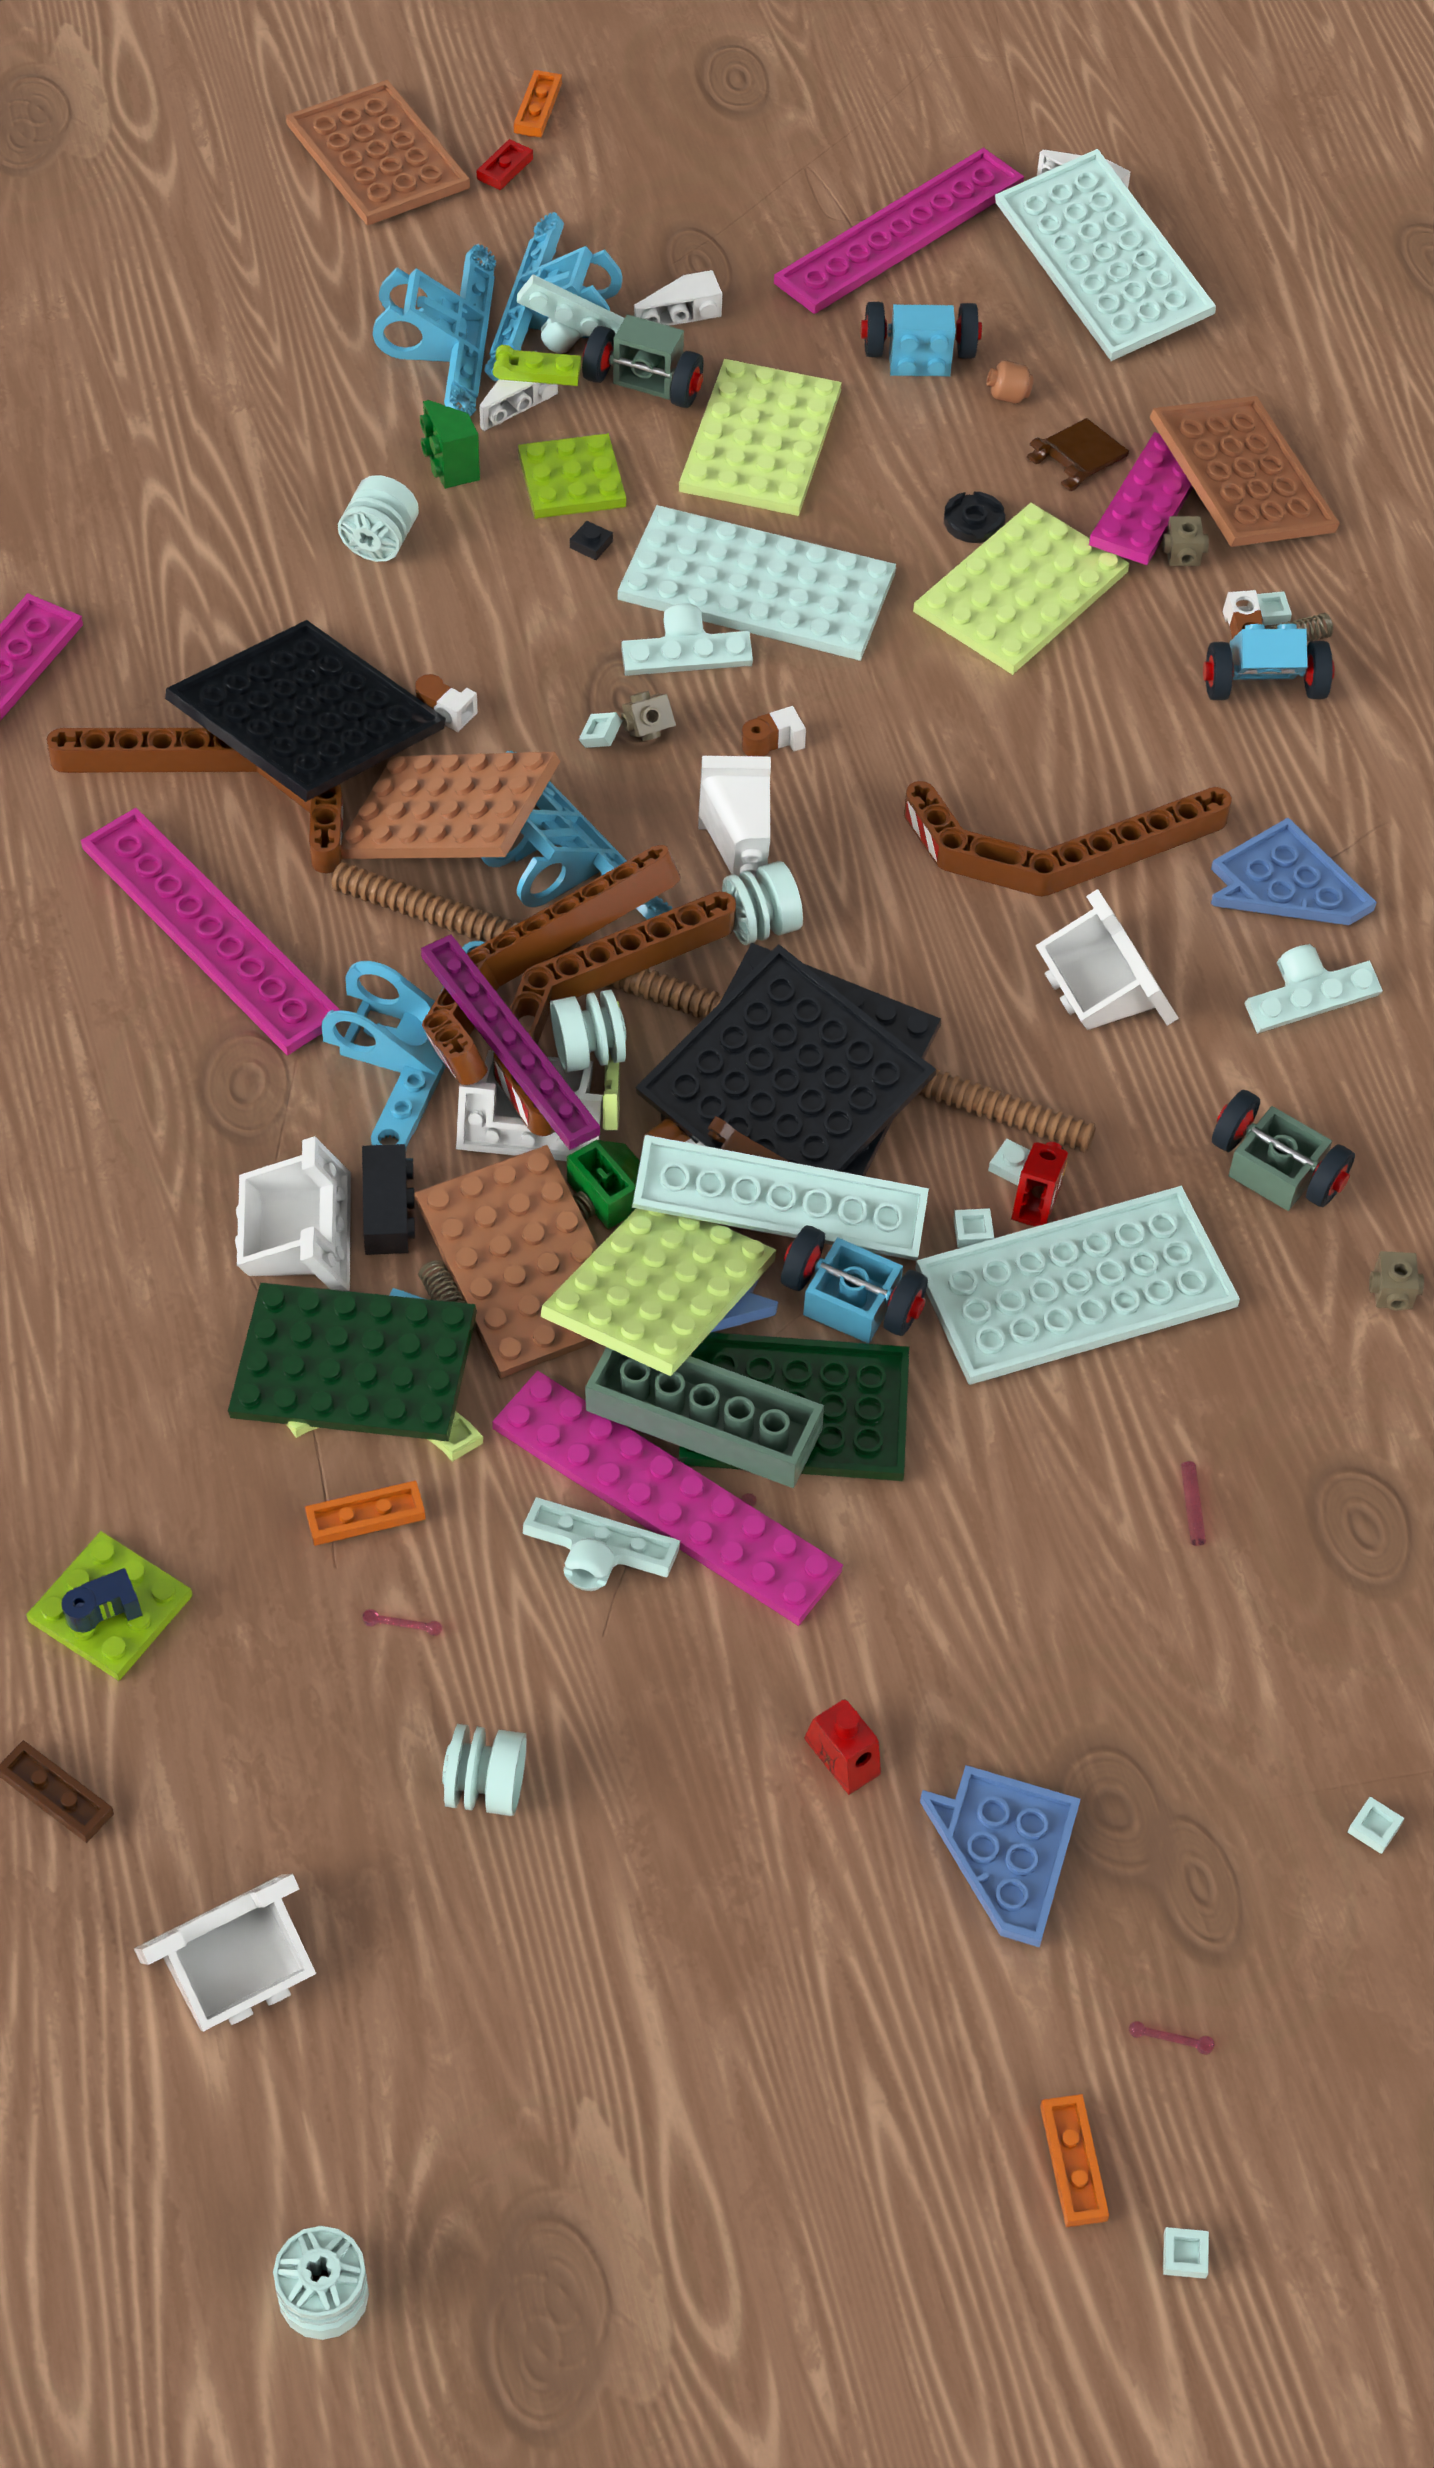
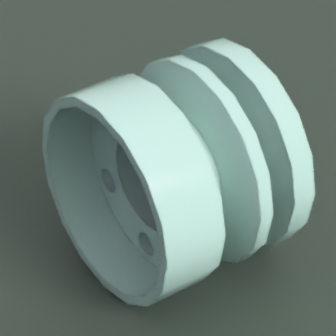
M382 475L369 476L361 481L338 522V533L343 543L362 558L375 562L388 561L397 555L419 514L418 502L414 494L395 479Z
M776 861L758 867L755 877L751 872L743 871L739 877L733 874L724 878L722 891L731 894L736 900L735 926L733 931L743 945L755 943L757 939L761 941L766 940L770 935V929L776 935H783L799 930L802 927L803 909L800 894L794 877L784 862Z
M611 989L600 992V1005L594 993L587 994L586 1010L584 1011L581 1010L575 996L550 1002L552 1030L564 1073L588 1069L590 1052L593 1051L601 1066L608 1065V1049L614 1063L625 1061V1022L622 1011L618 1007L615 995Z
M457 1724L452 1741L447 1747L443 1766L442 1782L444 1784L445 1807L457 1808L462 1791H464L465 1810H473L479 1793L485 1794L487 1813L514 1816L523 1781L527 1744L526 1733L498 1730L491 1747L486 1746L484 1727L476 1728L472 1744H470L469 1725Z
M317 2226L303 2229L286 2241L277 2254L273 2275L280 2311L289 2326L304 2337L320 2340L341 2336L353 2328L365 2312L369 2296L363 2253L354 2239L339 2229ZM322 2270L327 2271L328 2277L321 2276L318 2282L313 2281L312 2275L319 2276Z

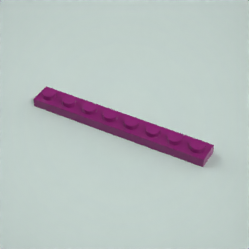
M452 934L422 947V959L567 1148L571 1150L599 1136L601 1126Z

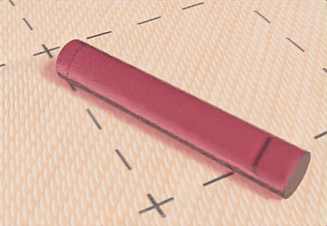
M1188 1461L1181 1464L1190 1540L1192 1545L1200 1546L1206 1543L1198 1477L1196 1464Z

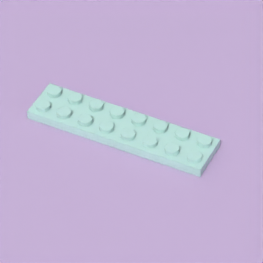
M645 1135L632 1208L796 1238L802 1228L808 1225L825 1233L824 1244L833 1245L838 1237L873 1253L916 1261L919 1255L929 1188Z

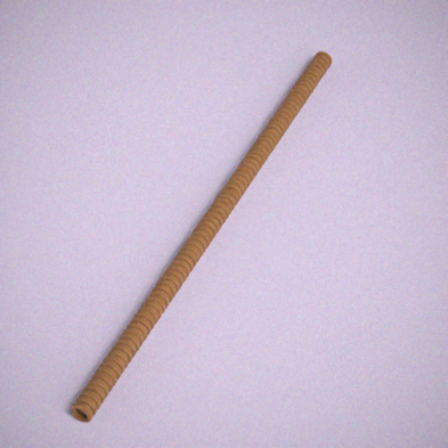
M341 862L334 870L331 884L334 891L342 890V893L345 895L351 893L354 898L361 896L362 901L370 900L374 905L380 903L382 908L390 906L391 911L399 910L402 915L409 913L411 918L418 916L422 922L428 920L431 925L438 923V926L442 929L447 926L451 932L457 930L460 935L467 933L468 938L473 939L476 936L478 941L484 942L486 940L487 942L518 924V922L512 924L510 919L503 921L502 917L498 915L493 917L490 912L483 914L481 909L474 911L472 906L467 905L464 907L461 902L454 904L452 899L445 901L443 896L438 895L435 897L432 892L425 894L424 889L421 888L416 891L414 886L409 885L406 887L404 882L397 884L396 880L392 878L387 881L386 876L380 875L377 877L375 872L368 874L366 869L358 870V867L355 865L349 867L346 862ZM575 943L570 947L566 948L565 950L559 952L558 954L552 956L551 958H554L556 956H559L581 946L579 943ZM649 968L607 985L609 987L613 984L617 990L624 988L625 993L633 991L634 996L640 997L643 995L645 1000L653 998L654 1003L659 1004L663 1002L665 1007L673 1005L674 1010L679 1011L683 1009L685 1014L693 1012L694 1017L703 1016V1019L720 1003L724 996L723 994L720 997L717 991L709 993L708 988L705 987L700 990L696 984L689 986L688 981L685 980L680 983L676 977L669 979L668 974L660 976L656 970L649 972ZM935 1068L936 1076L917 1094L921 1095V1093H924L928 1099L932 1096L936 1097L935 1100L937 1102L944 1100L948 1106L956 1104L957 1109L960 1110L964 1107L968 1113L976 1111L979 1117L983 1114L987 1115L988 1120L996 1118L997 1123L1007 1122V1126L1011 1128L1016 1125L1019 1131L1027 1129L1028 1134L1031 1135L1035 1132L1039 1133V1138L1047 1136L1051 1142H1054L1055 1139L1059 1140L1060 1145L1070 1144L1069 1147L1071 1149L1079 1147L1082 1153L1089 1149L1096 1130L1095 1123L1093 1122L1085 1124L1084 1119L1080 1118L1076 1121L1073 1115L1065 1117L1064 1112L1053 1113V1108L1049 1107L1045 1110L1041 1104L1033 1106V1102L1030 1100L1025 1103L1022 1102L1021 1097L1013 1099L1012 1094L1002 1095L1001 1090L993 1092L989 1086H986L984 1089L981 1087V1083L977 1082L973 1085L969 1079L961 1081L960 1076L956 1075L953 1078L949 1072L941 1074L938 1068Z

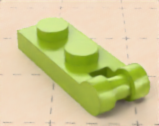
M500 345L496 349L493 375L498 379L578 386L581 356L513 350L509 345Z

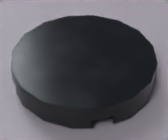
M974 491L973 495H965L966 492H963L949 499L944 509V525L947 531L959 540L968 543H983L1005 525L1004 507L992 495Z

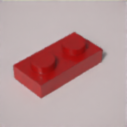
M509 139L476 170L477 180L502 190L533 160V149Z

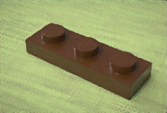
M24 1740L0 1763V1778L86 1843L114 1815L112 1806Z

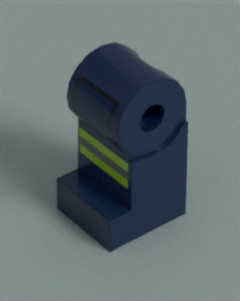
M125 1568L70 1590L62 1600V1609L66 1622L76 1632H88L94 1629L100 1621L125 1613L128 1621L143 1616L138 1598Z

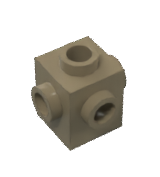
M1170 516L1167 533L1163 534L1162 552L1168 554L1169 566H1200L1202 554L1207 553L1209 547L1208 534H1203L1201 516Z
M649 691L630 696L631 702L622 704L624 713H621V719L623 720L622 724L625 731L629 732L630 736L642 737V741L660 737V730L676 726L667 694H654L650 696Z
M1380 1251L1374 1271H1371L1369 1278L1370 1293H1375L1376 1307L1389 1308L1396 1311L1413 1309L1417 1295H1422L1424 1289L1423 1274H1418L1416 1253Z

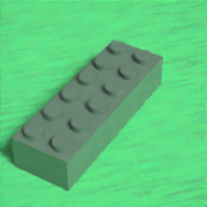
M606 1347L585 1387L586 1411L791 1488L795 1487L823 1428L824 1405L691 1356L682 1363L672 1376H669Z

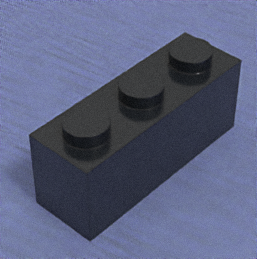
M405 1144L362 1146L365 1255L409 1253L408 1239H415V1217H408V1209H415L414 1187L407 1188V1180H414L413 1158H406Z

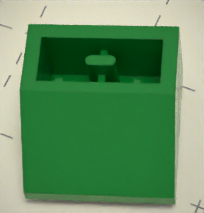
M431 400L423 401L424 415H420V425L425 438H421V447L424 456H429L431 459L430 463L434 477L440 478L445 489L479 481V434L469 414Z
M595 1140L567 1156V1182L577 1193L579 1191L584 1192L591 1199L595 1207V1215L607 1229L627 1219L636 1209L632 1208L640 1160L626 1144Z

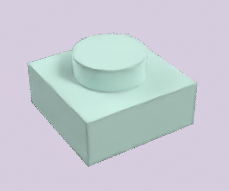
M1284 591L1257 594L1263 625H1276L1291 621L1292 613Z
M616 712L591 714L580 735L579 741L585 748L611 746L623 720Z
M1006 1139L990 1161L988 1171L1018 1186L1021 1171L1031 1150Z
M990 1208L954 1210L953 1220L957 1248L994 1239Z
M1369 1797L1350 1825L1347 1833L1382 1854L1402 1825L1404 1817Z
M1166 2227L1164 2231L1163 2275L1206 2279L1208 2275L1209 2231Z

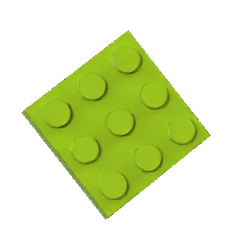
M609 433L518 445V456L534 519L626 507V495Z
M100 1531L26 1616L29 1623L120 1681L190 1600L192 1590ZM125 1568L138 1598L143 1616L128 1621L125 1613L100 1621L94 1629L82 1633L72 1630L66 1622L62 1609V1600L65 1594L82 1584Z

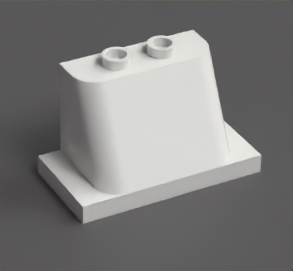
M702 756L698 829H707L732 875L734 874L738 877L743 871H749L755 877L757 868L768 864L771 757Z
M1098 889L1086 896L1094 909L1035 945L1050 969L1045 972L1047 979L1055 990L1061 987L1065 994L1060 997L1069 1015L1076 1013L1087 1030L1156 1008L1167 1026L1179 1019L1121 923Z
M488 1051L485 1060L488 1071L479 1082L471 1085H459L456 1149L518 1156L548 1145L555 1160L567 1161L568 1155L595 1140H600L599 1135L569 1150L556 1132L548 1136L533 1134L495 1080L494 1051ZM547 1057L601 1126L603 1095L590 1094L593 1061H590L588 1069L564 1073L559 1058Z
M314 1136L302 1140V1155L239 1175V1205L236 1207L238 1235L235 1238L237 1266L248 1276L316 1275L330 1290L350 1292L351 1172Z
M281 1874L134 1948L141 1964L149 1965L161 1958L164 1959L200 2030L203 2032L227 2019L233 2025L254 2014L251 2007L264 2000L270 2006L291 1995L288 1988L316 1974L281 1899L300 1889L293 1874Z

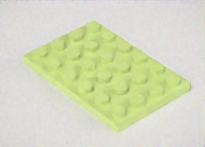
M724 359L680 478L679 492L799 516L841 393L842 382Z
M1029 503L914 602L913 612L1013 675L1128 572L1130 563L1116 554L1090 546V538L1033 503Z
M636 1208L542 1305L541 1317L672 1376L775 1261L777 1250L717 1223Z

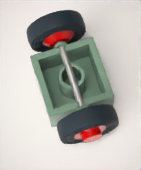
M627 314L616 334L614 330L607 327L597 326L594 328L584 348L582 374L588 381L601 383L607 376L612 364L613 384L668 400L671 398L672 404L682 408H689L702 386L704 360L703 356L691 351L683 353L684 330Z
M1244 1089L1238 1092L1229 1104H1226L1221 1110L1212 1135V1143L1226 1152L1232 1151L1244 1136H1247L1234 1152L1228 1176L1287 1211L1293 1207L1306 1189V1198L1317 1206L1325 1207L1337 1192L1340 1193L1346 1186L1350 1178L1349 1172L1355 1159V1153L1340 1144L1335 1145L1330 1150L1332 1140L1273 1106L1269 1108L1257 1124L1253 1123L1259 1110L1260 1098Z

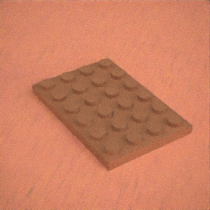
M388 79L286 115L287 126L367 226L470 189V178Z
M1257 396L1153 408L1149 418L1230 547L1336 533L1340 524Z
M555 752L392 756L342 838V859L506 857L558 767L560 760Z
M548 1145L415 1192V1202L455 1282V1286L458 1287V1291H460L463 1297V1301L468 1304H475L476 1330L500 1379L596 1343L541 1317L542 1305L598 1248Z

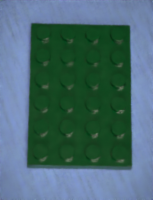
M260 1282L228 1408L229 1416L233 1419L288 1424V1422L293 1421L306 1423L310 1427L449 1442L477 1314L475 1304Z
M710 1332L691 1353V1357L824 1405L823 1428L801 1474L903 1481L909 1346ZM681 1446L679 1448V1461L687 1466L740 1469Z

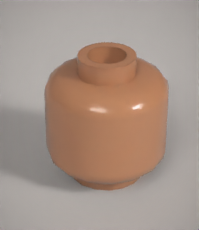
M1003 360L999 362L996 369H990L986 384L991 387V395L994 399L1018 404L1023 398L1027 399L1029 397L1034 377L1030 374L1026 365Z

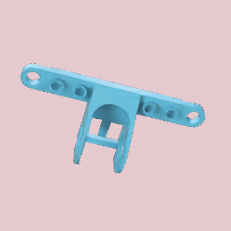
M555 212L549 213L548 216L545 215L544 220L541 218V222H537V225L534 227L535 234L528 243L489 353L491 356L490 360L487 361L488 364L484 368L486 374L493 381L499 380L493 375L497 347L509 345L513 350L521 351L525 335L529 330L528 328L541 330V327L549 319L547 316L517 303V293L532 275H536L609 311L610 308L605 299L615 296L622 286V272L605 249L592 254L587 246H584L552 260L564 227L563 220ZM590 263L603 267L609 273L611 284L607 288L596 290L593 285L589 287L583 286Z
M479 244L473 246L466 254L460 296L417 268L408 275L396 267L380 286L379 300L386 310L376 319L373 327V339L376 345L391 357L406 360L450 362L444 404L445 406L466 412L470 417L476 411V398L479 394L495 279L493 275L496 266L495 256H491L492 252H488L487 247L484 248L483 245ZM408 284L404 309H402L392 301L390 292L398 285ZM418 288H421L427 297L418 296L417 299ZM416 300H417V307H422L421 309H418V310L415 309V307H416ZM404 321L415 325L421 331L423 338L415 346L399 347L392 344L386 338L384 329L390 323Z
M550 781L536 803L540 810H532L520 831L524 837L518 846L510 851L506 857H481L486 865L501 867L514 860L517 862L536 850L544 856L532 858L517 886L519 899L528 907L544 905L595 874L601 872L602 876L627 861ZM555 863L562 864L560 875L549 888L540 893H530L532 882L543 869ZM656 896L636 909L646 919H650L672 910V906H667V902L664 903L663 899Z
M472 941L465 944L462 949L467 954L485 942ZM359 961L351 965L346 974L345 981L347 995L362 999V1002L356 1013L342 1010L334 1011L332 1009L325 1015L322 1021L323 1042L339 1046L340 1055L401 1073L372 1132L371 1145H382L379 1141L382 1138L384 1139L385 1136L388 1138L391 1135V1138L395 1136V1139H398L396 1144H405V1147H407L446 1068V1065L432 1047L422 1026L424 1018L435 1001L396 970L378 962ZM365 974L380 976L395 986L399 997L391 1000L379 998L362 986L359 977ZM371 1010L399 1018L401 1021L397 1028L381 1025L380 1023L375 1024L366 1017ZM342 1021L351 1022L343 1037L338 1032L336 1023ZM361 1027H364L363 1031L368 1036L375 1039V1045L360 1046L354 1044Z

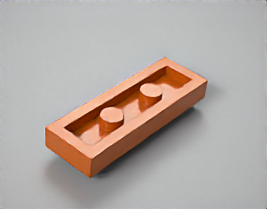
M534 70L514 121V133L542 138L562 85V74Z
M416 1480L305 1506L314 1546L426 1520L425 1509Z
M1083 2094L1043 2099L1040 2108L1066 2227L1107 2222L1109 2211Z

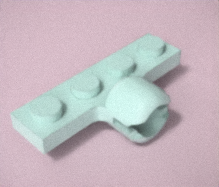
M532 275L517 293V303L549 318L541 327V340L549 350L558 354L568 352L579 338L583 336L590 337L592 331L597 326L610 328L616 334L625 319L536 275Z
M689 603L676 604L666 609L663 618L664 637L627 640L621 643L625 676L752 666L753 663L749 631L706 633L703 629L701 610L696 605Z
M1308 944L1292 948L1278 959L1277 965L1285 981V987L1250 997L1244 1004L1258 1034L1379 996L1383 990L1370 960L1334 972L1327 971L1322 965L1316 948Z
M538 1497L535 1498L523 1524L524 1535L570 1549L564 1563V1575L574 1587L585 1591H596L605 1586L613 1567L617 1564L627 1565L667 1578L680 1546V1540Z

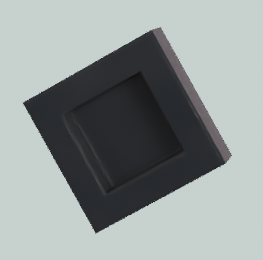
M586 521L570 538V548L597 560L613 542V532Z

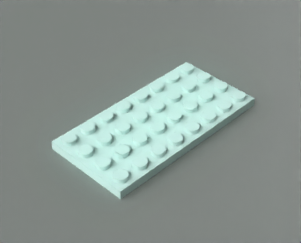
M1098 149L995 194L998 207L1110 361L1215 314L1216 305Z
M656 505L620 584L618 600L664 612L676 604H693L701 610L702 621L740 631H749L752 634L861 661L894 578L896 564Z
M1182 1186L916 1260L915 1267L917 1272L924 1274L928 1278L926 1293L969 1385L1236 1308L1240 1301Z

